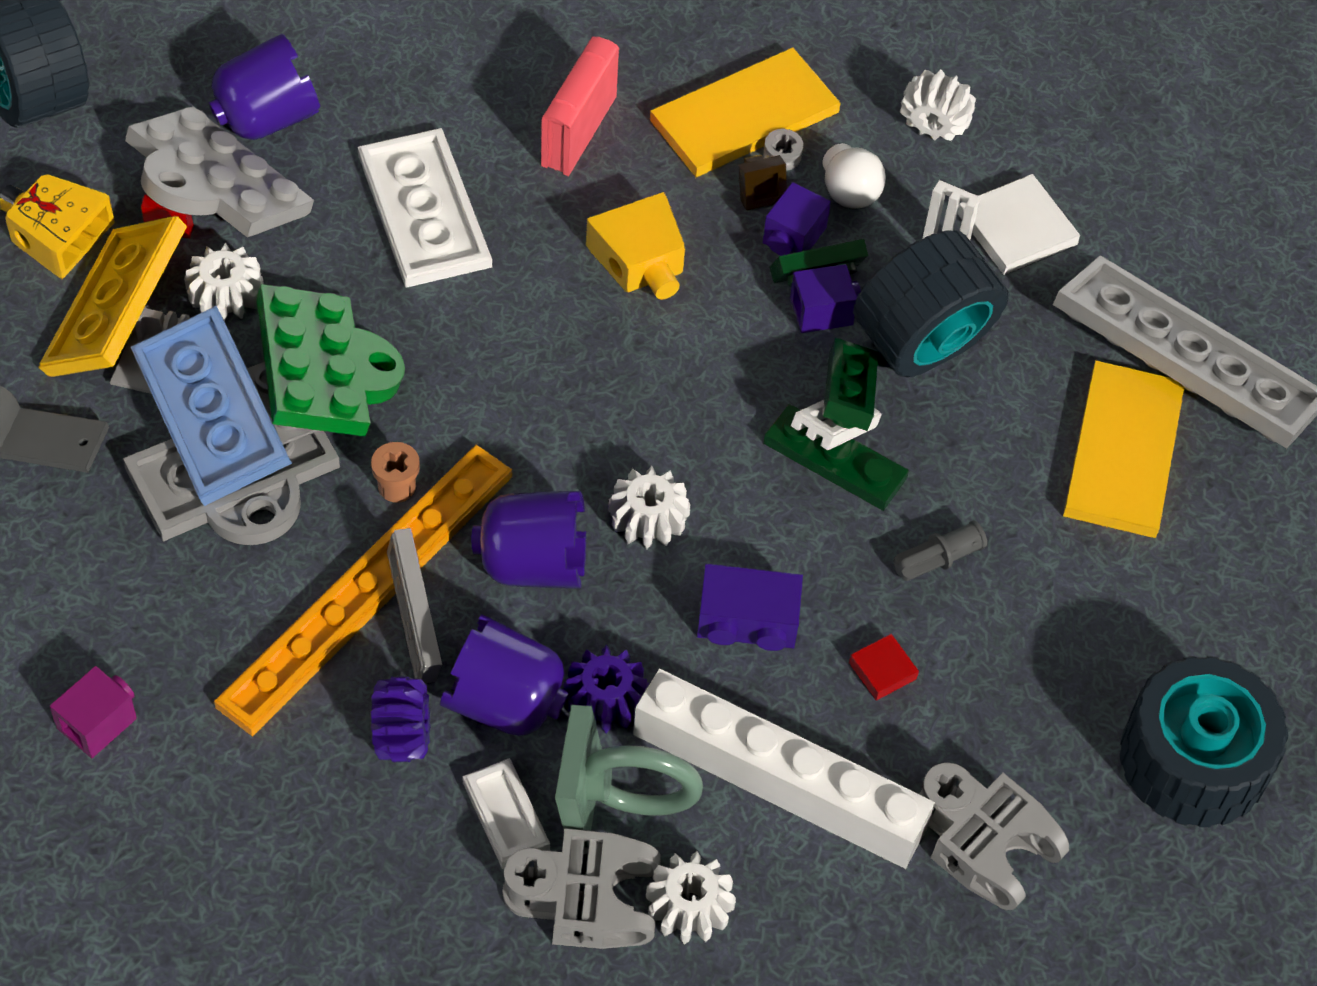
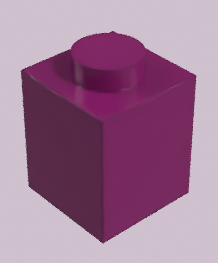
M97 666L93 667L50 705L56 728L91 759L137 719L132 701L135 695L130 686L117 675H113L111 678L108 677Z

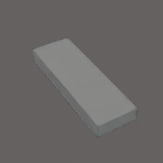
M411 528L394 530L387 549V556L415 679H422L425 684L436 682L442 661Z

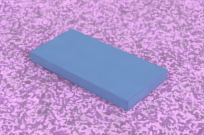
M217 306L131 346L198 497L204 506L292 464Z

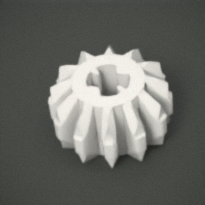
M941 69L936 75L931 71L924 70L920 76H914L912 81L908 83L903 93L904 98L901 102L900 113L907 117L906 125L919 129V135L926 133L931 135L933 140L941 136L946 140L952 141L955 135H962L964 130L968 128L975 110L976 98L969 94V85L957 82V76L948 77Z
M226 243L221 251H213L206 246L204 257L192 256L191 269L186 270L184 280L186 289H188V299L193 308L200 307V312L202 313L217 306L224 321L230 312H234L235 315L242 319L245 312L244 307L257 308L256 297L260 285L264 284L263 277L261 276L260 265L256 257H248L244 247L231 252Z
M652 465L647 470L646 475H641L632 468L628 474V480H617L614 486V494L609 499L608 511L611 513L610 516H612L614 531H625V539L628 544L640 537L643 538V544L648 549L654 538H657L658 541L667 546L671 541V534L681 536L685 529V520L690 515L689 499L686 498L687 490L684 483H673L674 477L671 470L662 476H658Z
M697 851L692 854L689 863H685L675 853L670 858V868L658 865L653 875L655 882L647 885L646 898L652 902L649 905L648 915L654 920H663L661 932L664 937L674 932L676 928L680 929V939L684 945L689 942L692 931H697L699 937L707 942L711 938L712 927L723 930L728 924L729 917L727 913L734 910L736 901L735 896L729 893L733 885L731 875H718L720 864L717 859L709 862L706 866L700 864L701 857ZM690 893H694L698 895L700 899L696 900L695 896L693 895L692 901H687L682 898V894H685L686 898L688 899Z

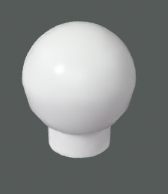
M841 143L831 147L824 155L825 183L834 201L844 207L857 209L866 207L878 199L884 189L886 175L882 162L875 154L863 148H852L848 144Z

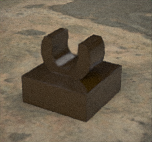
M761 154L744 158L743 164L738 165L740 200L746 211L776 204L787 190L786 163L780 155L764 158Z

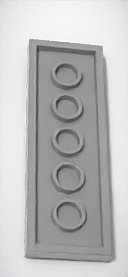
M1101 255L1058 291L1053 305L1067 313L1071 319L1083 323L1098 332L1110 343L1124 348L1143 360L1149 367L1163 372L1181 383L1188 391L1202 396L1220 407L1227 415L1238 418L1259 431L1266 439L1277 442L1286 449L1317 416V386Z

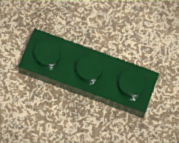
M835 337L829 352L823 417L831 419L833 423L843 428L851 429L856 427L868 431L874 417L878 351Z
M788 404L765 434L763 444L884 511L907 480L909 470L854 439L826 450L820 446L823 437L811 440L805 436L808 427L798 431L791 426L796 412L800 411V409Z

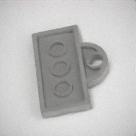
M194 106L128 126L125 141L146 157L141 175V186L153 201L167 209L188 215H210L217 213L246 237L302 218L311 212L314 200Z
M317 431L284 444L292 464L204 506L198 497L173 439L123 458L125 469L163 541L209 523L219 536L230 542L242 545L267 543L286 533L293 526L300 512L299 484L340 468L339 457L325 432ZM259 510H267L275 515L266 524H255L249 520V517Z

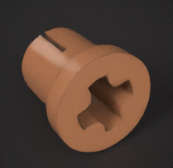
M390 442L380 446L374 452L371 459L372 473L378 482V491L382 497L390 502L406 501L416 490V477L420 470L419 456L414 448L402 442Z

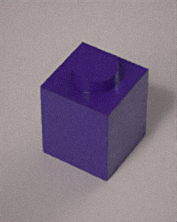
M792 182L766 216L762 243L769 246L774 253L780 256L810 250L827 228L831 201Z
M846 264L793 273L790 300L801 333L852 326L854 324L853 309L861 288L858 281L851 280Z

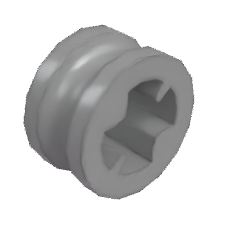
M789 129L774 130L765 138L763 157L768 158L780 155L786 163V171L792 170L801 162L802 138L796 132ZM783 146L784 151H786L787 148H790L791 152L785 154L782 153V149H780V151L777 152L776 147Z

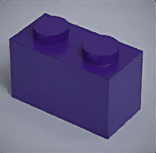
M705 564L697 637L706 638L717 645H731L735 642L757 644L760 648L768 651H778L783 648L794 649L799 627L803 575Z

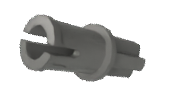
M973 520L968 522L969 524L946 534H931L927 542L894 557L893 562L897 575L904 581H909L939 567H942L943 570L952 567L953 561L987 547V538L983 528L977 521Z

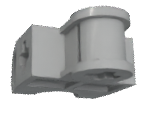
M941 763L935 765L927 772L923 782V789L919 795L935 802L934 814H931L928 826L941 836L936 843L931 859L968 890L1001 909L1014 910L1024 900L1025 891L1016 877L1012 875L1014 869L1007 861L1006 852L1013 849H1024L1036 855H1041L1048 862L1058 863L1069 851V843L1062 828L1041 803L1005 773H1002L986 788L972 777L966 769L954 763ZM957 779L960 781L958 787L955 786ZM1013 794L1016 797L1011 801V795ZM956 860L959 861L957 867L953 864Z
M564 828L562 852L525 848L513 853L509 857L504 867L503 900L508 909L516 915L555 920L552 944L599 949L644 945L654 938L655 920L647 914L633 911L634 906L621 902L614 894L613 887L623 880L635 879V876H653L654 870L660 865L661 854L647 843L621 835ZM584 841L589 842V848L584 847ZM583 857L587 858L586 875H581ZM529 861L534 862V867H529ZM525 879L535 880L534 887L524 886ZM580 886L584 887V891H579ZM525 900H530V905H525ZM578 901L583 902L581 921L576 920ZM575 931H580V936H574Z

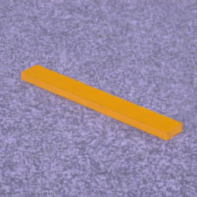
M475 445L214 701L215 708L253 737L396 594L387 556V549L394 530L411 528L421 569L512 478V469L478 445Z

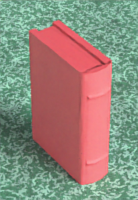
M591 37L544 113L541 134L542 167H550L569 176L617 97L619 47L610 40L601 37Z

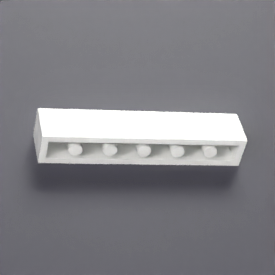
M660 668L635 708L633 735L905 869L928 827L935 804L934 801Z

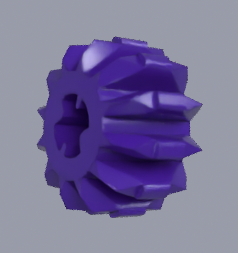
M607 644L602 649L601 656H596L586 649L582 655V663H571L568 668L569 679L564 682V690L569 692L567 696L569 712L571 705L592 706L595 722L596 720L602 721L601 727L606 734L611 730L612 721L614 720L627 729L628 725L631 724V715L635 716V708L649 686L647 679L643 678L644 668L642 662L630 663V655L627 649L617 657L612 656Z
M407 676L378 680L374 686V693L371 696L372 710L370 711V729L372 730V744L375 754L379 760H392V762H411L414 759H423L428 752L431 728V710L429 709L427 686L422 679H410Z

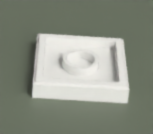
M1033 174L979 195L980 201L972 234L1003 275L1078 244L1080 234ZM964 202L959 203L957 211L961 219H963L966 206Z

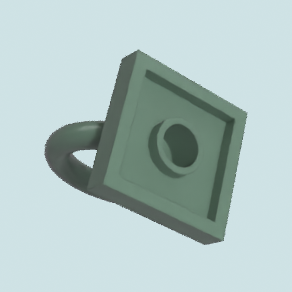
M571 705L555 794L563 829L591 831L596 801L623 812L649 816L679 813L691 808L698 802L703 792V782L693 766L673 754L649 747L615 746L602 749L592 706ZM640 767L655 770L677 780L682 785V789L665 795H644L628 792L611 785L612 768ZM584 841V846L588 847L589 842Z

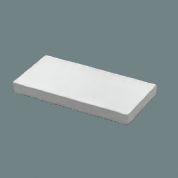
M442 128L358 147L360 162L406 288L492 267L491 255Z

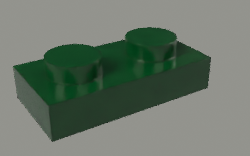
M859 239L779 256L770 266V271L774 283L788 281L789 287H792L793 273L796 271L846 264L851 275L857 272L856 266H859L869 255L865 240Z

